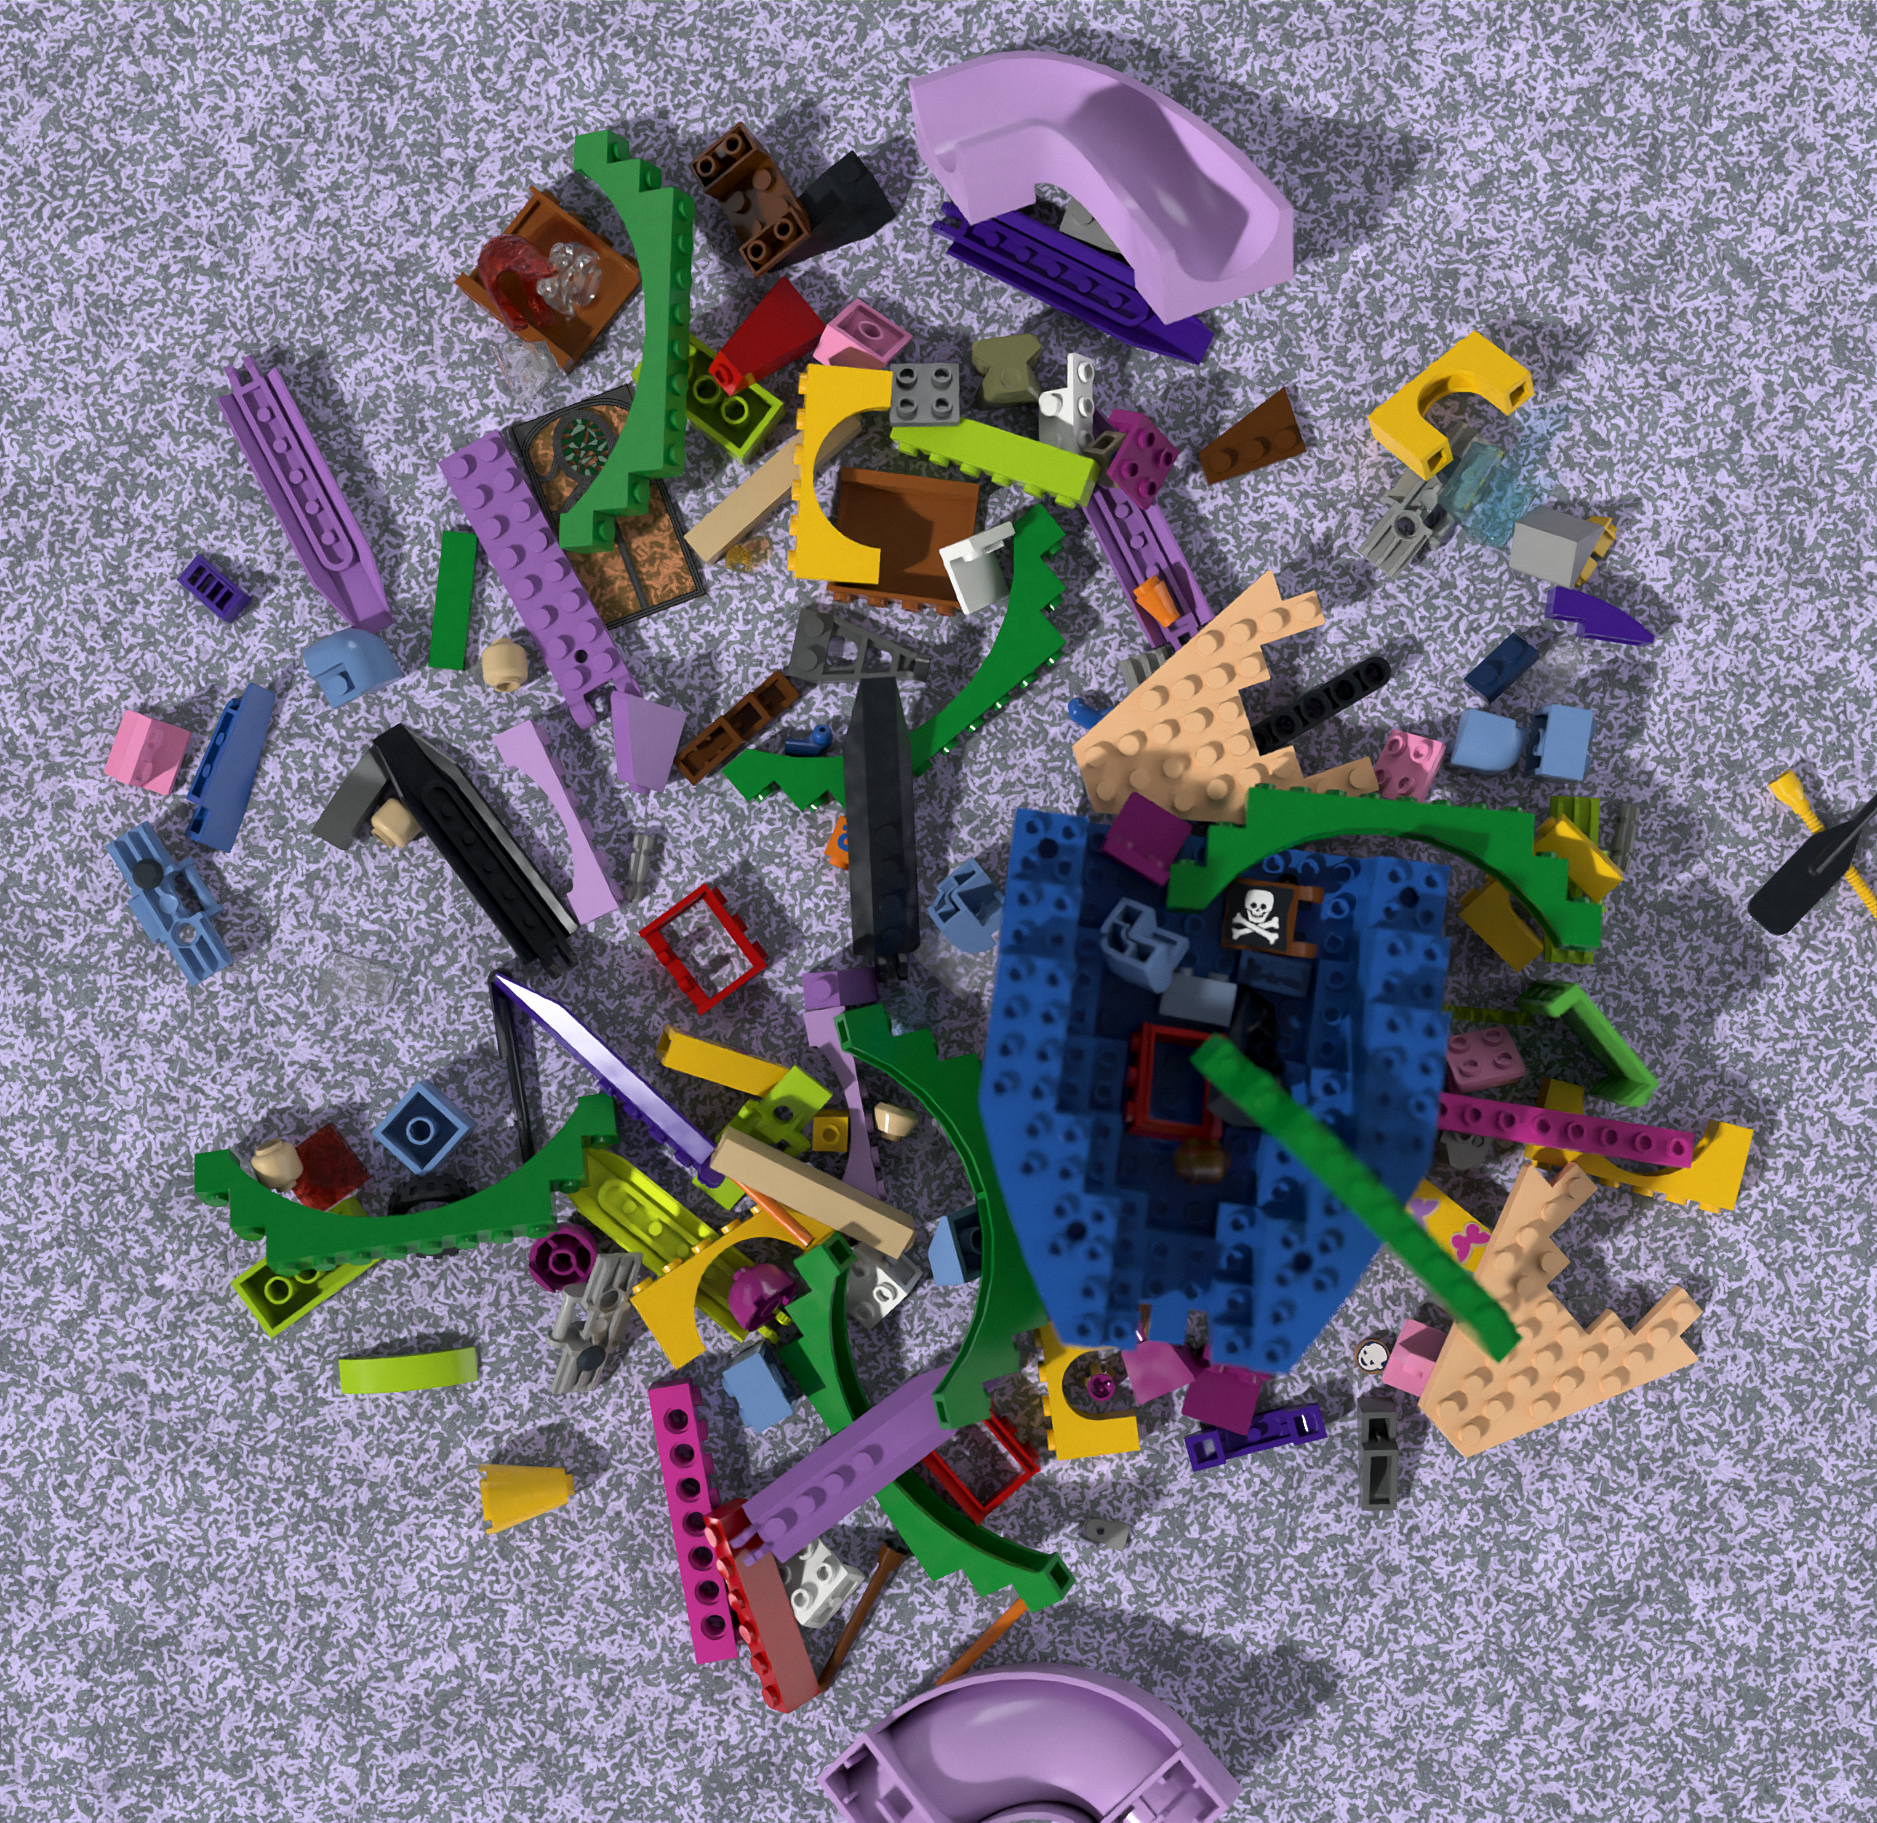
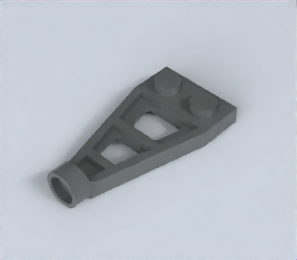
M801 608L787 677L818 684L859 683L860 678L895 676L896 681L914 680L926 683L931 656L907 650L838 616ZM840 636L856 644L859 652L854 664L834 667L827 663L826 659L832 638ZM873 647L888 652L892 656L890 668L887 670L866 669L864 661L867 649ZM914 661V672L909 671L908 666L911 662Z

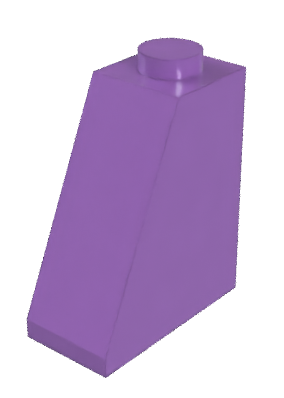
M612 690L610 698L618 780L630 783V791L649 796L650 790L664 793L687 713L628 693Z
M875 967L807 972L802 974L805 1009L839 1007L878 1001Z

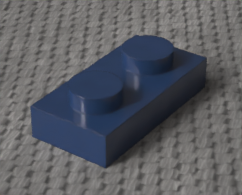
M1513 632L1463 679L1464 683L1471 691L1490 705L1540 658L1538 650Z

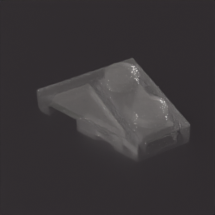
M545 340L503 343L491 347L520 407L534 402L560 372L556 359L551 354Z

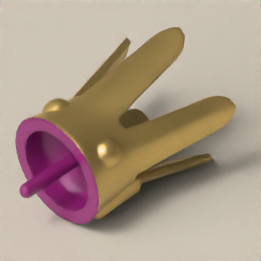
M1092 1363L1090 1365L1091 1376L1089 1378L1082 1376L1081 1383L1088 1389L1089 1395L1094 1400L1106 1401L1113 1396L1115 1391L1113 1381L1114 1370L1110 1367L1105 1374L1098 1363Z

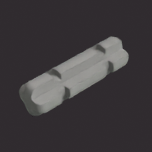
M1623 804L1619 807L1617 818L1620 819V823H1616L1612 850L1615 852L1614 855L1610 856V860L1623 872H1628L1630 869L1632 858H1629V853H1633L1637 826L1634 824L1635 821H1638L1640 808L1630 804Z
M636 834L634 838L633 848H635V853L631 854L627 875L629 885L625 886L624 898L636 902L643 900L645 888L642 887L643 883H646L651 859V856L648 855L649 851H652L654 839L651 836Z

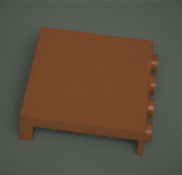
M531 185L529 187L532 195L530 200L472 273L468 276L462 272L454 283L462 293L568 376L642 283L641 272L638 262L626 252L621 256L613 250V242L603 233L598 231L594 235L586 228L587 222L573 210L569 213L565 212L559 207L561 202L547 189L540 192Z
M842 466V485L836 529L856 543L881 549L879 581L877 585L829 582L826 587L827 594L834 595L833 601L852 604L854 598L866 599L868 600V606L887 608L889 602L902 604L901 609L909 612H922V607L935 608V614L947 617H955L956 611L963 612L939 550L974 535L980 484Z

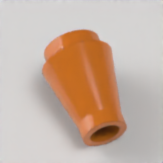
M1156 575L1151 576L1133 590L1137 596L1135 601L1160 622L1163 628H1166L1181 616L1176 610L1164 580L1160 581Z

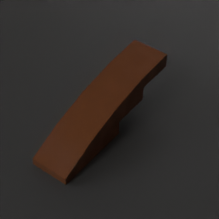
M777 669L753 692H749L726 714L720 715L674 757L673 763L693 786L697 785L796 702L803 694L781 669Z

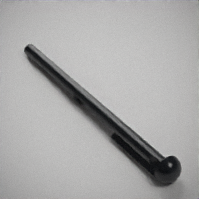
M497 968L490 972L487 983L500 1059L506 1058L512 1099L517 1115V1120H514V1126L518 1131L524 1165L535 1156L513 1011L510 997L495 985V975L497 973L510 979H514L509 970Z

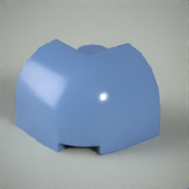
M343 629L303 650V658L311 678L317 679L332 709H338L366 693H376L404 678L385 642L379 636L367 630Z
M1471 708L1462 711L1455 739L1447 743L1445 752L1446 755L1450 756L1448 766L1475 772L1474 776L1489 777L1508 771L1519 761L1527 742L1530 727L1523 726L1521 728L1515 726L1516 720Z
M971 857L936 887L939 890V894L934 900L933 905L927 908L930 917L952 945L963 952L979 953L998 945L991 935L1000 929L1004 895L976 860Z
M1124 897L1105 920L1100 930L1102 954L1111 971L1125 981L1156 993L1165 991L1172 984L1171 973L1189 949L1187 938L1157 927L1154 908Z

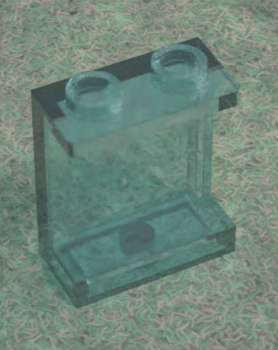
M1473 441L1437 499V502L1474 541L1488 547L1503 550L1514 533L1515 522L1524 517L1535 499L1537 491L1533 487L1518 483L1501 464L1506 454L1499 447Z

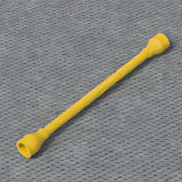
M1792 769L1782 772L1777 776L1778 780L1775 781L1773 779L1767 784L1778 800L1791 807L1795 814L1800 815V818L1803 819V822H1806L1805 825L1808 826V829H1811L1810 831L1813 835L1826 830L1823 827V823L1818 820V817L1815 816L1816 814L1810 809V803L1804 795L1802 783ZM1851 863L1844 877L1850 883V886H1853V890L1858 893L1857 895L1866 904L1865 906L1869 907L1868 910L1871 911V914L1877 921L1876 895L1873 894V891H1870L1871 888L1868 887V884H1865V880L1857 873L1858 871Z

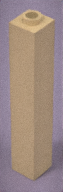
M860 414L842 421L827 434L817 452L813 474L862 431V426L859 422L862 419ZM802 431L683 536L686 542L709 567L791 495L793 479H799L800 465H794L795 444H801Z
M727 1126L712 1153L711 1169L897 1260L904 1249L908 1251L915 1241L917 1232L914 1230L913 1216L737 1129Z

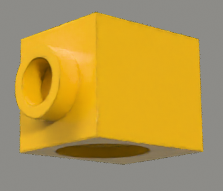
M820 1109L813 1117L812 1151H848L850 1134L849 1110Z

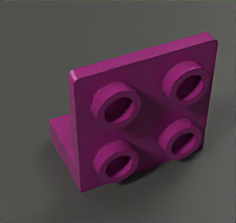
M1113 409L1107 421L1118 432L1127 433V436L1110 465L1107 474L1140 509L1148 510L1180 452L1145 414Z
M1134 791L1130 793L1096 851L1154 887H1162L1171 875L1167 870L1191 832L1192 826Z
M1206 1344L1199 1347L1196 1359L1202 1365L1204 1371L1196 1381L1188 1384L1181 1414L1241 1435H1247L1262 1382L1270 1380L1271 1373L1252 1371L1248 1367L1213 1363L1210 1361L1209 1345Z

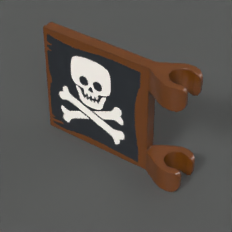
M1245 878L1234 879L1228 885L1220 947L1315 959L1317 956V945L1293 942L1298 900L1318 904L1323 903L1325 890L1312 886H1299Z

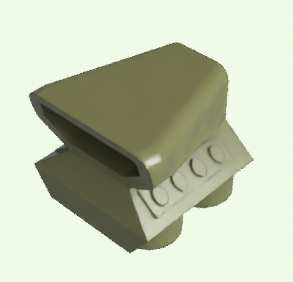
M1028 333L980 339L972 343V371L984 378L975 394V405L978 410L986 411L1039 404V396L1043 392V388L1033 373V370L1040 363L1042 351L1038 335Z

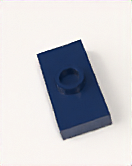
M1242 949L1235 984L1306 999L1313 963Z

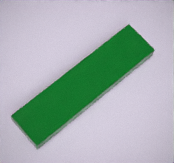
M443 530L428 664L430 668L465 672L479 539L476 534Z

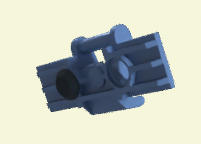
M144 821L105 846L131 888L130 892L133 896L127 903L152 943L159 944L162 942L166 944L192 987L235 962L210 921L224 912L225 909L222 904H217L194 867L196 862L193 857H189L175 865L149 821ZM183 874L205 912L200 911L196 914L194 910H188L175 891V889L179 888L175 881L177 876ZM192 924L196 930L195 939L190 943L183 942L179 936V931Z

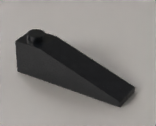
M853 150L827 169L798 197L809 215L811 236L769 269L767 273L770 274L806 261L808 258L834 251L852 242L867 239L897 216L875 177Z
M1246 986L1241 992L1225 1039L1252 1066L1267 1074L1293 1100L1292 1089L1285 1086L1283 1072L1287 1070L1286 1060L1279 1058L1277 1042L1281 1040L1274 1004ZM1209 1081L1206 1102L1208 1110L1234 1127H1261Z

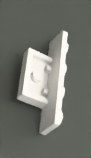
M1074 352L1069 353L1067 356L1068 387L1040 393L1039 442L1084 456L1082 450L1094 441V368L1092 359Z

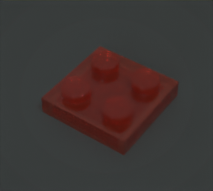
M333 1122L328 1123L295 1147L303 1165V1173L296 1179L297 1185L292 1188V1191L302 1205L326 1212L372 1178Z

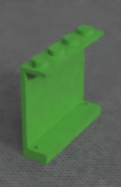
M1538 980L1513 1000L1521 1012L1553 1017L1560 1016L1606 1071L1608 1076L1589 1090L1588 1094L1591 1097L1632 1108L1646 1104L1654 1096L1652 1091L1660 1085L1659 1082L1577 983Z

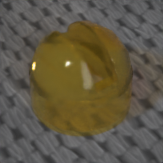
M739 544L732 546L726 554L725 568L743 572H750L752 570L753 554L747 546L742 548ZM735 564H741L744 567L738 570Z

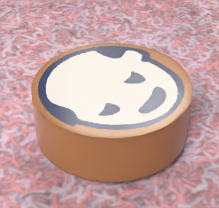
M1367 1338L1356 1345L1353 1357L1356 1365L1363 1372L1378 1374L1385 1370L1390 1354L1387 1347L1381 1341Z

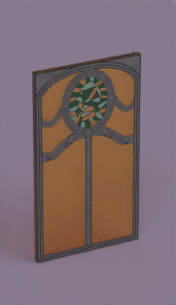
M628 384L620 385L612 390L511 427L541 508L558 539L560 513H568L586 493L616 446L633 402ZM663 478L649 480L650 499L647 515L615 517L613 552L578 554L565 550L608 631L690 600L703 598L706 595L688 543L683 537L682 527Z

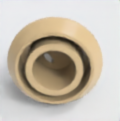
M883 1101L874 1106L875 1128L881 1130L880 1137L900 1142L901 1136L908 1137L919 1122L917 1111L908 1107Z

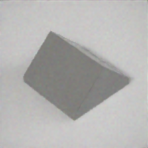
M1540 506L1515 522L1509 567L1521 573L1572 590L1603 533L1604 527Z

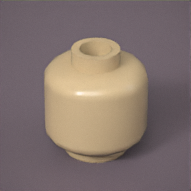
M500 638L494 640L492 645L483 650L481 657L484 681L492 686L495 691H516L527 680L526 651L523 647L513 643L511 639Z
M397 798L388 799L371 819L374 827L371 831L372 834L390 849H393L395 846L405 848L422 830L402 801Z
M280 1138L264 1142L255 1148L256 1154L251 1158V1167L260 1184L269 1190L276 1189L277 1193L285 1192L297 1185L296 1179L303 1173V1165L292 1143L282 1142Z

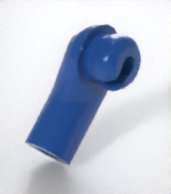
M1074 698L1068 703L1067 708L1069 710L1068 715L1073 722L1090 730L1114 706L1096 711L1086 705L1084 699Z
M819 724L814 728L815 731L805 740L787 738L785 755L818 757L833 741L831 728L825 724Z

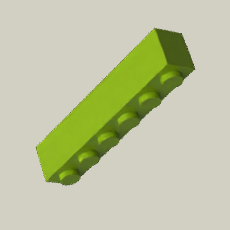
M961 416L959 426L893 427L889 436L899 445L897 450L904 454L917 457L918 452L929 455L928 460L937 465L948 467L950 462L961 466L960 471L967 475L979 478L980 473L992 476L991 481L1000 486L1011 488L1012 483L1024 487V493L1042 499L1043 495L1047 494L1056 497L1055 503L1070 509H1074L1076 504L1087 508L1101 467L1093 459Z

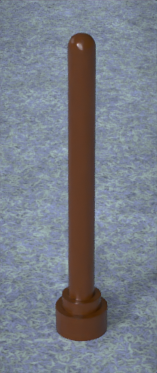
M889 1540L883 1541L877 1553L879 1565L817 1680L821 1693L829 1689L890 1572L903 1565L908 1555L907 1550L899 1546L897 1551L891 1548L893 1542Z

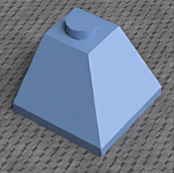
M976 1203L941 1217L927 1253L936 1287L965 1284L981 1277L982 1236Z

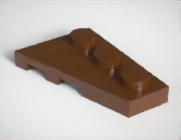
M1285 387L1198 452L1197 457L1208 487L1307 452Z

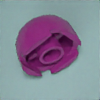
M571 1222L558 1223V1232H551L548 1236L533 1241L529 1253L530 1274L538 1285L553 1293H556V1290L563 1291L566 1285L588 1284L599 1254L597 1242L591 1232L581 1225Z
M762 1263L751 1268L746 1265L739 1269L732 1278L734 1284L729 1292V1308L745 1331L753 1332L773 1320L777 1315L772 1312L781 1303L784 1306L789 1304L799 1286L784 1269L775 1264Z

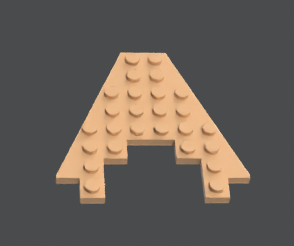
M1272 570L1263 573L1071 747L1093 813L1118 814L1130 793L1135 791L1181 820L1229 821L1242 824L1245 793L1249 787H1254L1256 783L1274 784L1276 789L1290 791V787L1303 786L1310 788L1311 793L1325 794L1326 790H1342L1347 792L1346 796L1359 797L1362 793L1379 790L1380 788L1369 756L1304 778L1293 745L1260 756L1242 704L1239 689L1271 679L1260 645L1326 623L1316 591L1313 590L1282 601Z
M1570 1161L1549 1183L1533 1164L1525 1162L1522 1165L1474 1274V1277L1511 1314L1510 1319L1518 1326L1516 1330L1524 1338L1498 1364L1483 1353L1453 1322L1417 1404L1457 1451L1466 1458L1686 1367L1699 1359L1681 1339L1680 1335L1703 1311L1680 1286L1674 1285L1631 1330L1626 1327L1614 1311L1607 1308L1584 1330L1548 1289L1547 1285L1571 1262L1552 1241L1550 1236L1598 1189L1577 1163Z

